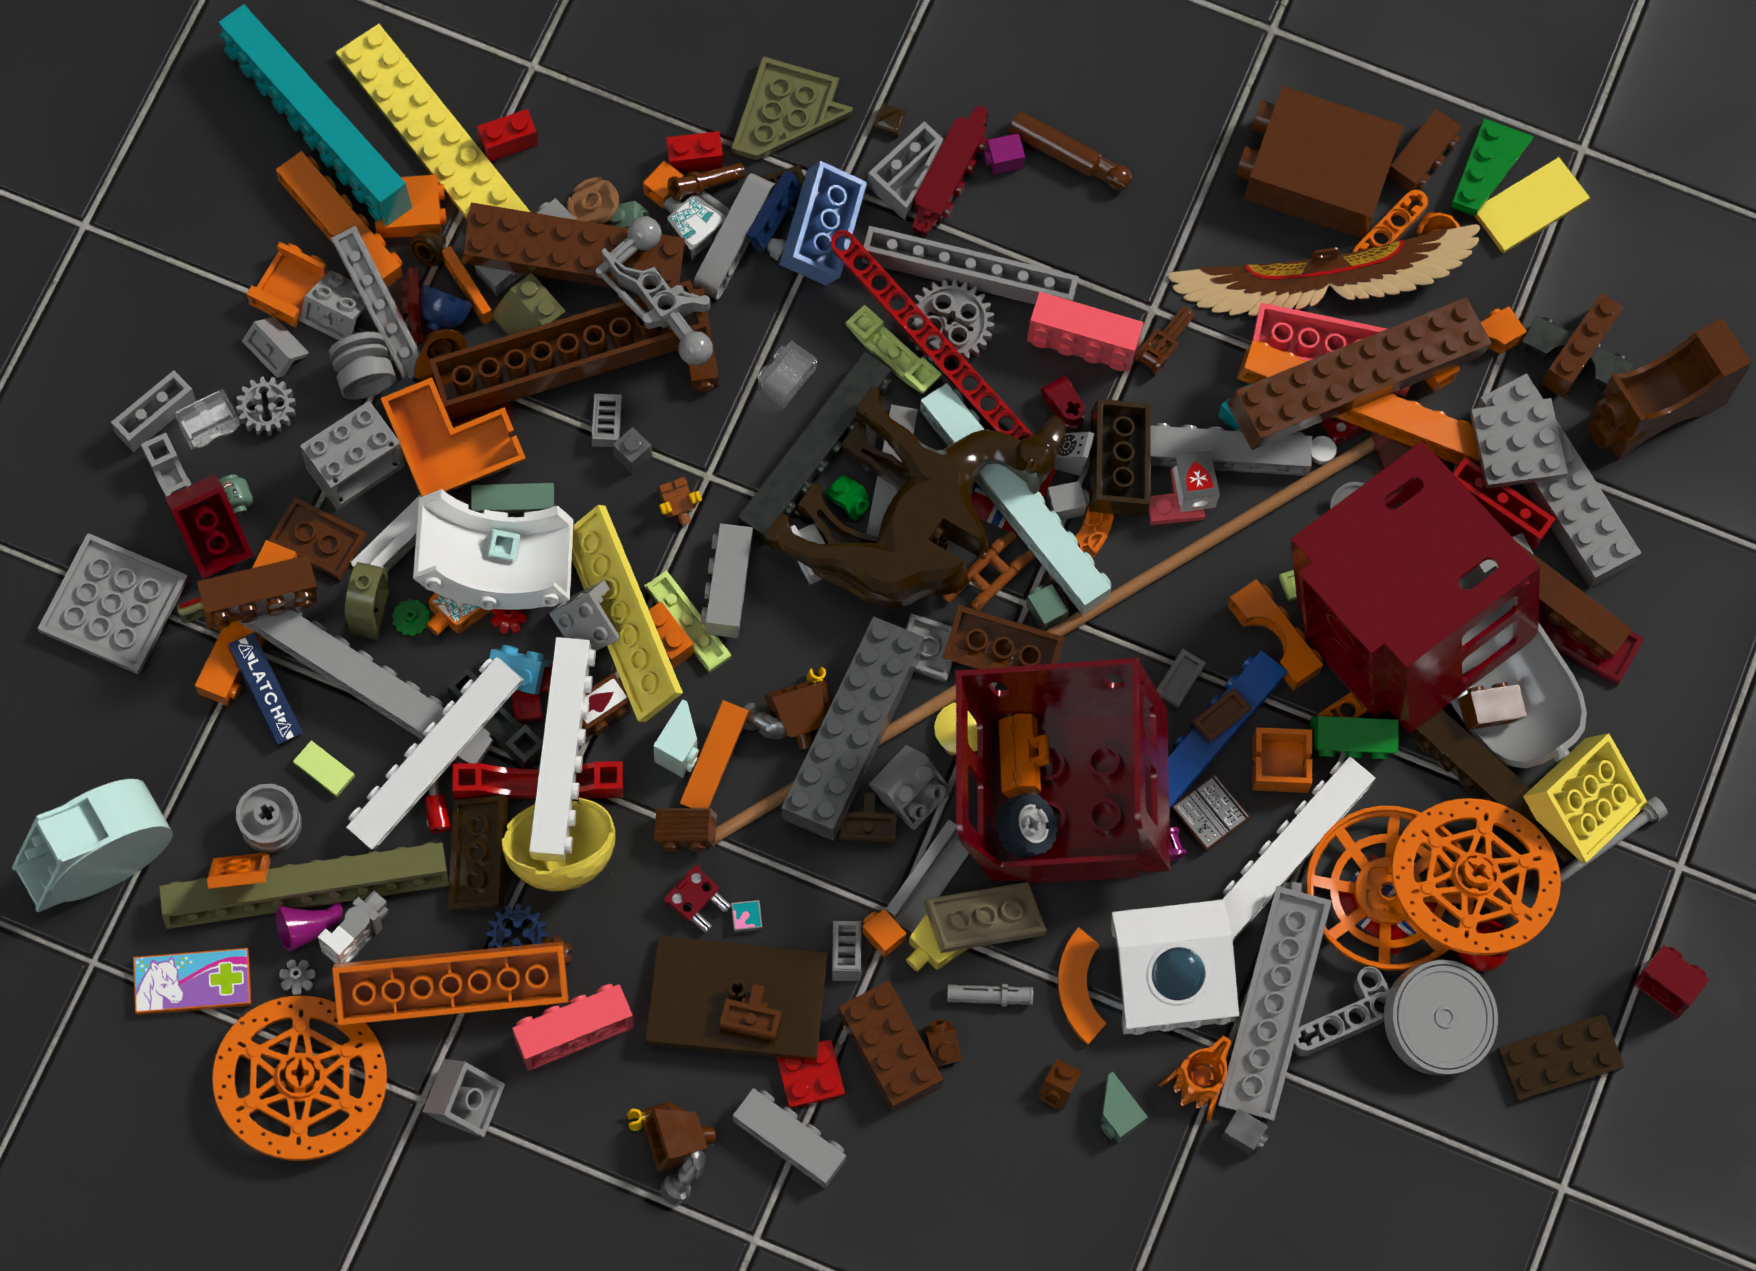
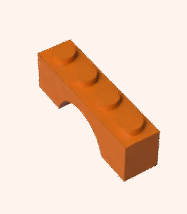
M1509 306L1503 310L1499 308L1493 310L1486 316L1485 320L1480 322L1492 342L1489 349L1494 350L1498 354H1502L1520 344L1527 333ZM1454 367L1427 378L1425 381L1434 393L1455 381L1460 367Z
M1256 579L1232 595L1227 606L1243 627L1252 625L1263 626L1278 636L1283 647V658L1279 665L1287 670L1284 680L1295 691L1320 674L1323 660L1317 650L1311 649L1307 645L1303 632L1298 627L1294 628L1290 623L1286 610L1282 606L1276 605L1269 588L1264 584L1261 585Z

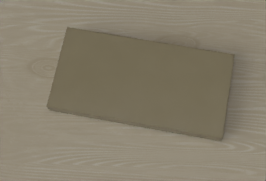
M1029 882L928 898L923 903L941 953L1043 936L1047 931Z

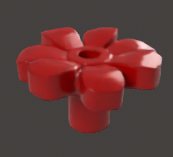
M492 609L496 617L491 619V623L495 628L500 626L499 631L502 634H508L509 629L514 634H517L521 631L519 623H526L527 617L521 613L523 609Z

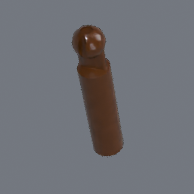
M1022 111L1016 114L1010 125L1009 135L1019 134L1022 142L1088 177L1095 176L1106 182L1113 190H1124L1132 181V174L1126 166L1110 162L1103 158L1100 152Z

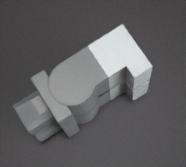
M375 891L364 901L358 897L353 902V907L346 912L345 920L332 933L325 929L318 936L321 951L336 964L349 963L369 942L373 932L377 935L382 930L381 920L388 913V909L385 907L387 902Z

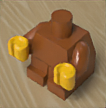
M685 477L660 485L657 490L663 503L659 505L661 513L671 518L678 516L681 526L691 523L688 512H691L697 503L702 501L699 491L690 493Z

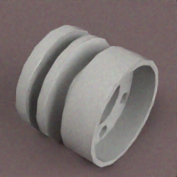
M362 332L353 334L337 341L329 349L334 371L338 373L336 377L343 397L355 400L369 398L388 390L395 384L396 376L391 360L387 359V347H385L383 335L380 333Z

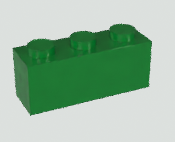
M1327 716L1310 718L1312 751H1318L1319 757H1335V752L1345 753V758H1362V754H1372V759H1389V755L1398 753L1399 720Z

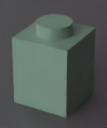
M1052 584L1045 588L1044 586H1039L1029 593L1030 596H1028L1026 606L1041 630L1046 631L1067 618L1068 610Z

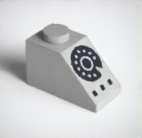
M1066 433L1054 469L1081 476L1088 459L1094 433Z

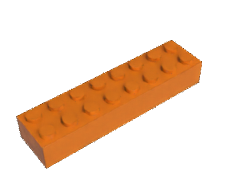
M563 942L334 964L332 968L338 1025L567 1003L569 999Z

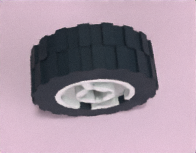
M1027 793L1007 799L1003 802V805H1000L999 812L996 814L995 827L998 832V839L1001 841L1003 848L1009 851V854L1015 855L1016 858L1026 859L1044 854L1053 847L1052 844L1056 841V833L1058 832L1056 827L1057 820L1053 814L1052 807L1048 805L1045 799L1043 800L1039 795Z

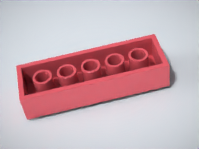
M1260 303L1252 341L1265 342L1272 348L1282 352H1291L1300 359L1310 361L1384 331L1386 328ZM1410 386L1393 393L1406 397Z

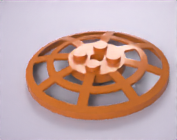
M1375 806L1347 815L1336 822L1323 835L1315 847L1308 865L1306 894L1314 896V887L1330 890L1332 907L1337 918L1340 920V923L1329 931L1325 926L1324 938L1338 952L1366 967H1375L1383 971L1408 970L1418 964L1434 961L1449 950V948L1428 938L1414 926L1402 910L1396 895L1392 898H1387L1381 892L1383 885L1393 886L1392 859L1400 835H1398L1400 819L1412 821L1421 814V812L1399 806ZM1389 817L1387 834L1368 836L1355 843L1345 830L1352 824L1365 819ZM1444 826L1435 830L1441 837L1452 835ZM1334 837H1337L1346 851L1342 853L1336 862L1331 878L1315 875L1321 854ZM1458 841L1451 843L1464 851ZM1386 843L1385 857L1369 862L1361 852V849ZM1422 845L1417 850V854L1422 858L1414 863V879L1417 883L1421 882L1419 874L1429 867L1431 850L1428 851ZM1438 857L1436 858L1434 869L1435 877L1444 874L1440 864L1437 862ZM1350 858L1361 869L1355 883L1339 880L1343 867ZM1446 881L1438 884V888L1447 887ZM1338 892L1350 893L1355 896L1359 908L1348 917L1342 909ZM1460 894L1442 895L1450 903L1461 904ZM1433 898L1424 899L1423 902L1437 903L1434 915L1441 919L1445 908ZM1467 898L1468 914L1471 915L1474 900ZM1365 917L1379 923V939L1365 934L1355 925ZM1405 921L1416 932V934L1404 939L1391 940V925L1400 924ZM1349 931L1359 940L1379 947L1378 962L1354 954L1343 947L1336 939ZM1423 939L1434 950L1429 955L1414 961L1390 963V948L1407 947Z

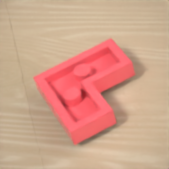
M1171 468L1170 476L1173 494L1150 496V506L1148 507L1150 525L1204 520V509L1181 513L1172 471L1173 468Z

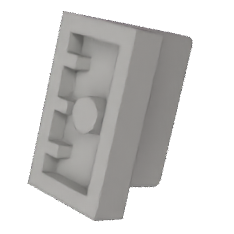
M329 271L305 295L299 321L337 340H341L353 335L356 318L366 309V306L352 280L334 271Z
M604 580L571 596L570 600L560 603L549 613L564 638L590 640L591 649L596 651L616 642L620 638L600 606V603L603 601L601 596L610 589Z

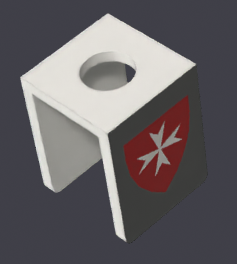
M1203 451L1177 455V466H1174L1172 471L1181 513L1216 508L1220 494L1211 452Z

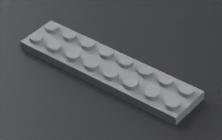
M1276 886L1220 1097L1219 1107L1237 1111L1239 1108L1249 1115L1274 1121L1331 900Z

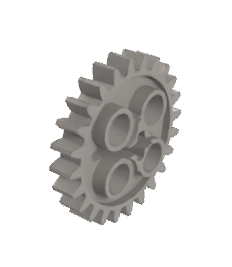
M943 279L942 287H938L935 282H932V291L925 287L922 288L923 297L915 295L914 299L918 308L940 329V332L967 362H969L970 353L978 357V347L986 349L987 343L985 340L991 341L992 334L989 331L994 330V323L989 322L994 318V313L988 312L991 304H982L985 300V294L976 296L977 287L969 291L967 290V282H964L961 287H957L956 279L953 280L952 286H948L946 280ZM945 302L950 307L943 310L939 309L936 304ZM968 311L973 313L974 317L966 319L961 314ZM918 318L911 319L909 321L911 323L908 324V327L914 331L921 329L923 326V322ZM950 319L954 320L951 325L946 324ZM954 335H961L965 340L963 342H955L952 337ZM931 338L926 342V347L929 350L935 351L941 347V342L936 338ZM949 358L953 359L956 365L959 364L958 360L954 358ZM949 359L944 362L945 365L948 364Z

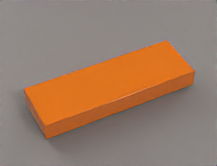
M451 246L443 249L444 264L468 302L473 303L472 308L484 325L491 322L493 319L490 307Z

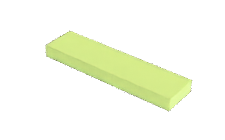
M667 570L644 585V589L656 604L662 601L694 643V654L708 673L732 658V655L717 635L705 634L706 624L701 623L700 613Z

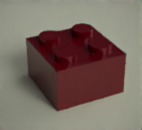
M1663 945L1633 982V985L1676 1018H1679L1693 1003L1710 979L1705 976V972L1700 967L1694 964L1690 965L1683 960V956L1679 951Z

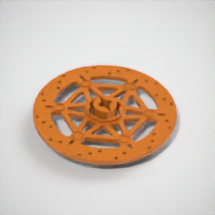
M1455 799L1426 809L1405 828L1396 845L1392 859L1394 891L1402 910L1409 920L1431 940L1446 948L1465 954L1496 955L1515 950L1527 944L1541 933L1549 923L1560 896L1561 880L1556 856L1545 836L1532 822L1520 813L1502 804L1488 800ZM1460 820L1476 821L1475 829L1441 837L1435 832L1437 828L1451 822ZM1497 825L1513 834L1522 842L1529 853L1518 854L1492 832L1493 826ZM1467 838L1473 839L1468 852H1464L1451 844L1452 842ZM1480 838L1484 839L1485 854L1475 852ZM1491 843H1494L1510 857L1493 859ZM1420 845H1425L1431 850L1426 881L1417 883L1414 879V860ZM1442 848L1458 856L1457 861L1452 862ZM1438 857L1450 871L1434 877L1435 863ZM1513 864L1517 866L1505 873H1501L1498 867ZM1536 870L1539 883L1537 898L1533 907L1528 908L1521 902L1526 871ZM1518 875L1516 895H1513L1504 885L1503 881ZM1448 879H1451L1454 887L1436 888V885ZM1500 890L1511 904H1507L1493 894ZM1460 894L1461 910H1458L1442 895ZM1433 898L1460 920L1459 928L1452 927L1439 919L1429 910L1423 900ZM1467 898L1477 901L1472 915L1468 914ZM1484 900L1502 909L1480 915ZM1509 915L1518 922L1514 926L1499 932L1477 933L1476 926L1479 923ZM1465 932L1468 933V938H1465Z
M314 996L278 998L261 1004L246 1013L225 1035L219 1046L213 1066L215 1101L229 1129L254 1150L283 1160H314L345 1149L359 1139L371 1126L380 1111L386 1092L387 1070L385 1057L370 1027L366 1023L338 1025L336 1002ZM300 1011H303V1017H302V1018L299 1017V1012H300ZM285 1019L293 1021L291 1029L261 1045L251 1040L259 1031L275 1022ZM311 1019L326 1022L342 1031L350 1041L344 1045H339L310 1029L309 1022ZM299 1036L304 1038L305 1053H295ZM291 1038L288 1055L269 1050V1048ZM313 1038L332 1050L313 1055L310 1039ZM240 1043V1044H242V1045H244V1046H246V1047L243 1048V1047L239 1046L238 1044ZM241 1056L251 1061L250 1094L244 1098L237 1096L235 1088V1069ZM261 1056L278 1060L280 1063L274 1069ZM335 1056L340 1057L327 1069H324L321 1064L323 1060ZM356 1057L362 1059L365 1070L364 1090L359 1099L349 1095V1064ZM258 1066L273 1077L259 1089L256 1088V1071ZM340 1067L344 1068L342 1089L327 1078ZM299 1069L302 1070L301 1075H303L301 1086L298 1085L297 1080ZM284 1073H285V1083H284V1081H281V1080H280L281 1074L284 1075ZM316 1073V1075L319 1074L320 1079L319 1081L316 1080L314 1084V1076ZM273 1086L277 1088L279 1094L260 1099ZM323 1087H327L333 1093H335L339 1097V1099L336 1100L321 1095L320 1092L322 1091ZM287 1100L290 1117H285L269 1108L268 1105ZM312 1100L331 1105L330 1108L311 1118L309 1117ZM295 1102L305 1103L301 1120L296 1118ZM244 1107V1109H242L241 1111H236L237 1109ZM354 1108H359L360 1110H362V1112H359ZM257 1110L290 1127V1136L284 1137L265 1130L254 1122L249 1115ZM340 1110L349 1115L342 1124L329 1132L314 1137L307 1135L308 1127ZM298 1138L301 1139L300 1145L296 1143Z

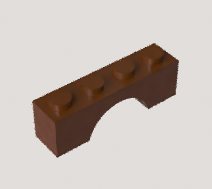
M1601 293L1549 368L1541 385L1564 398L1598 345L1604 340L1616 322L1624 306Z

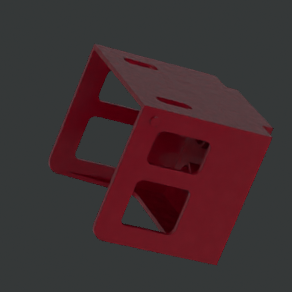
M1423 441L1291 538L1297 608L1303 614L1306 642L1312 649L1317 650L1326 665L1375 719L1389 710L1409 733L1526 646L1538 632L1540 566ZM1402 501L1401 506H1399L1396 509H1392L1394 506H1396L1398 503ZM1493 560L1497 563V570L1472 589L1464 590L1459 586V580L1484 561ZM1514 597V605L1507 613L1462 646V637L1470 629ZM1513 623V638L1481 664L1462 674L1463 661Z
M1138 658L956 671L957 834L961 844L993 882L1026 880L1029 884L1137 878L1140 877V873L1170 871L1167 707ZM1105 675H1118L1123 682H1109ZM991 683H1004L1009 690H995ZM968 711L977 723V755L968 742ZM1018 713L1033 714L1038 719V736L1047 735L1049 737L1050 763L1040 766L1041 792L1038 795L1043 800L1045 799L1048 805L1052 807L1053 814L1057 820L1056 827L1058 828L1056 841L1052 844L1053 847L1050 850H1047L1044 854L1026 859L1016 858L1015 855L1009 854V851L1003 848L995 827L998 809L1000 805L1004 804L1005 800L1009 799L1002 793L999 720ZM968 771L976 780L978 788V833L970 824L968 817Z

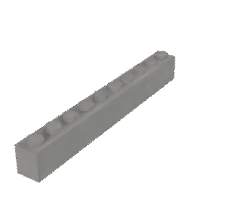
M296 607L286 609L285 613L278 616L265 614L257 616V620L249 623L239 621L245 627L421 740L425 739L423 732L432 722L438 724L444 717L441 713L444 710V704L439 699L431 695L426 697L419 692L420 688L411 681H401L396 677L395 671L385 665L381 668L373 663V658L362 650L356 652L349 647L350 643L341 636L336 635L334 638L326 632L327 629L321 623L315 620L312 622L302 617L303 613L297 610ZM482 728L454 761L459 764L480 763L492 746L493 739L490 738L491 734Z

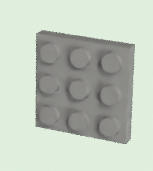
M1551 398L1471 409L1470 417L1486 489L1567 477L1568 471Z

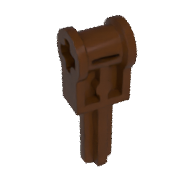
M1182 307L1163 332L1156 328L1148 340L1140 347L1134 357V361L1146 365L1155 376L1159 374L1177 350L1179 344L1176 341L1177 338L1195 317L1189 307Z

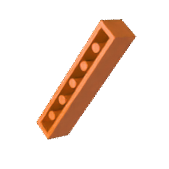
M300 151L276 169L278 181L332 243V237L356 226L387 288L403 277L401 269L403 263L395 252L390 253L385 248L386 243L377 232L373 234L368 228L369 223L361 213L357 215L351 209L353 205L344 194L340 196L337 193L335 183L328 175L324 177L319 172L320 167L311 156L307 158Z
M266 540L252 568L297 558L298 556L295 551ZM239 621L232 622L229 627L222 629L195 684L197 693L229 706L231 700H236L241 691L242 685L240 682L243 677L227 645L254 633L262 648L265 639L239 623Z

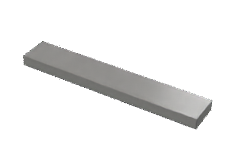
M354 226L331 239L378 332L383 335L385 345L402 379L408 375L414 380L416 379L414 365L420 351L357 227Z
M891 405L889 417L914 434L918 409ZM884 440L882 452L892 454L901 461L886 440ZM879 475L877 476L866 534L876 537L879 536L886 509L898 492L894 486L883 480Z

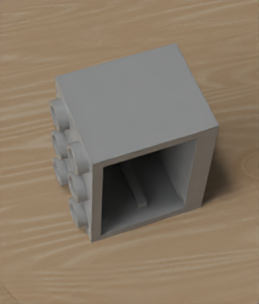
M370 401L300 445L307 471L336 510L344 507L405 467L399 440Z

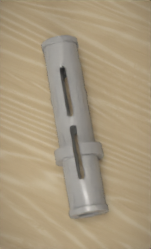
M948 984L947 1003L1001 1004V1007H1007V1004L1033 1005V987H1008V984L995 987Z

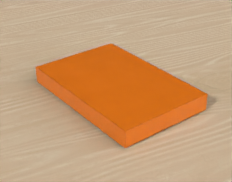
M261 852L213 858L207 877L208 889L266 882L270 866L269 853Z

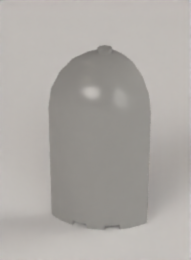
M1493 560L1484 561L1461 578L1458 583L1459 586L1464 590L1472 589L1497 570V563ZM1514 597L1470 629L1462 637V646L1507 613L1514 605ZM1513 623L1470 654L1462 663V674L1478 666L1505 646L1513 638ZM1538 623L1536 636L1526 646L1470 687L1483 686L1484 690L1492 689V685L1502 682H1508V686H1520L1527 717L1513 724L1469 730L1481 745L1499 761L1508 766L1530 768L1544 764L1551 759L1558 762L1570 754L1568 748L1578 741L1585 730L1587 711L1583 693L1573 673ZM1467 690L1450 702L1463 722L1458 698L1468 693Z

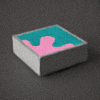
M759 900L731 903L734 933L762 930Z

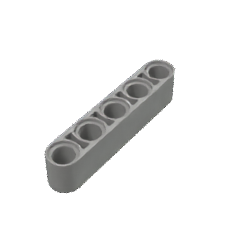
M753 173L749 174L694 278L693 289L704 288V294L717 300L722 296L750 242L746 233L776 184Z

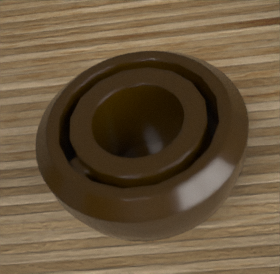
M424 231L411 238V251L420 263L429 267H436L443 260L442 250L445 249L446 238L442 233L438 231Z

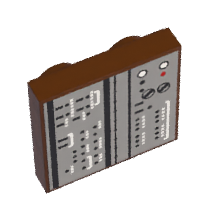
M1213 775L1171 807L1174 814L1205 852L1250 819L1248 813L1216 775Z

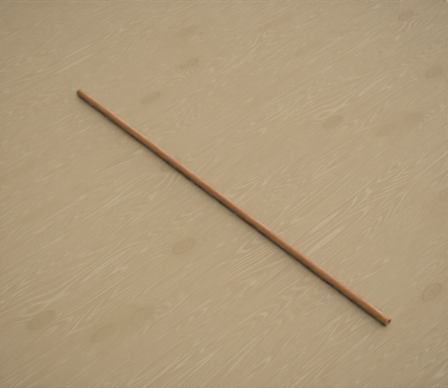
M1376 433L1111 591L1109 599L1085 615L1078 611L1049 628L1046 632L1059 636L1068 634L1392 439ZM956 684L890 723L879 746L956 701ZM794 781L717 826L715 844L783 804Z

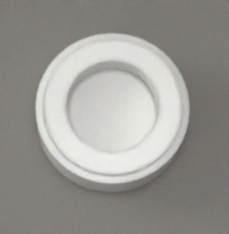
M1319 436L1312 440L1313 462L1324 465L1334 459L1337 448L1331 438Z

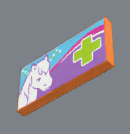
M248 948L133 957L136 1015L252 1006Z

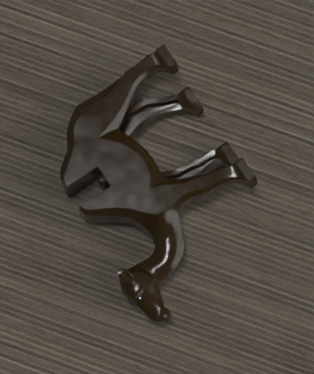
M871 387L855 409L857 420L859 421L847 435L841 446L844 454L855 458L857 462L872 469L883 480L898 490L886 509L879 536L865 534L843 525L825 505L822 486L815 483L812 484L799 502L797 510L801 517L813 521L829 544H818L794 534L789 517L781 513L765 534L766 545L774 551H781L783 555L806 565L821 579L853 593L868 603H877L889 608H899L912 604L926 596L956 593L969 583V577L965 561L947 551L949 541L985 560L988 554L986 532L971 502L973 485L979 471L988 464L1005 466L1027 483L1031 493L1036 494L1042 482L1052 473L1066 435V427L1058 416L1053 415L1047 418L1046 424L1024 441L1000 431L980 430L970 433L943 450H935L921 443L906 427L891 419L881 408L882 396L880 395V390ZM867 425L886 440L901 461L892 454L879 451L867 442Z

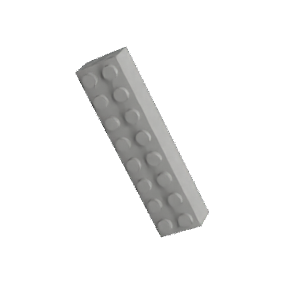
M1525 374L1482 396L1476 408L1541 400L1543 398L1529 376ZM1556 420L1568 471L1567 477L1524 483L1523 485L1535 504L1556 518L1551 529L1588 588H1591L1634 565L1642 553Z

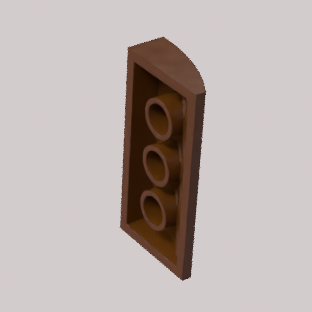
M959 605L942 658L976 669L1057 664L1065 643V637Z

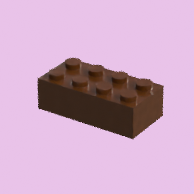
M309 555L197 581L199 599L207 628L213 627L215 630L227 628L230 626V623L240 620L242 623H249L257 620V616L265 614L278 616L285 613L286 609L294 607L297 610L306 609L317 602V585Z
M890 981L838 1007V1016L891 1113L942 1087L944 1079Z

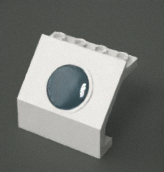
M1225 900L1112 912L1111 931L1112 936L1116 939L1123 999V1034L1132 1033L1140 1035L1149 1031H1171L1175 1028L1183 1027L1198 1028L1209 1024L1225 1025L1236 1021V1016H1239L1232 933Z

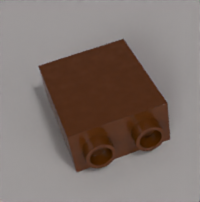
M1282 86L1276 104L1262 100L1252 131L1264 134L1260 150L1245 146L1236 176L1249 180L1244 200L1363 239L1367 235L1404 126Z

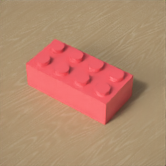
M1039 292L1030 320L1027 341L1038 348L1048 347L1055 349L1065 356L1076 355L1089 363L1096 364L1099 362L1109 365L1110 368L1116 371H1130L1144 322Z
M608 984L599 988L597 994L586 997V995L578 996L570 1001V1005L562 1008L559 1006L551 1007L543 1012V1016L535 1019L526 1017L516 1023L517 1026L512 1028L515 1042L526 1069L531 1071L634 1029L633 1015L620 984L614 987L612 984Z

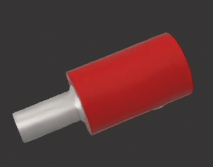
M436 780L428 789L429 796L424 799L428 818L427 825L430 833H442L450 830L445 795H439Z

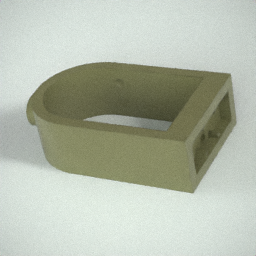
M361 562L355 564L345 601V616L350 635L378 640L391 591L386 568Z

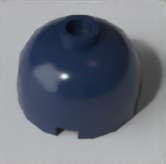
M422 285L417 300L420 316L429 321L427 327L434 330L459 327L466 320L473 304L426 285Z

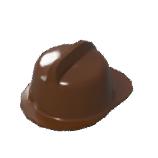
M446 328L431 332L425 338L423 349L414 365V375L417 381L421 382L432 377L437 388L429 359L467 348L464 336L457 331Z

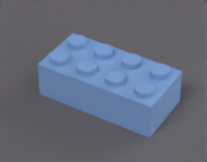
M822 161L807 169L779 265L826 286L840 278L843 263L833 253L831 239L840 230H846L853 234L867 182ZM845 238L840 239L836 243V247L842 251L847 250L850 241Z

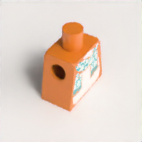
M434 593L429 600V606L435 615L426 626L437 636L447 626L457 634H460L492 610H485L478 606L457 602Z

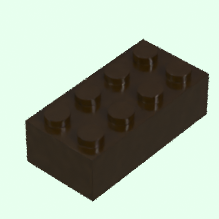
M1097 399L1091 410L1090 432L1094 433L1090 448L1089 512L1143 517L1150 506L1151 404Z

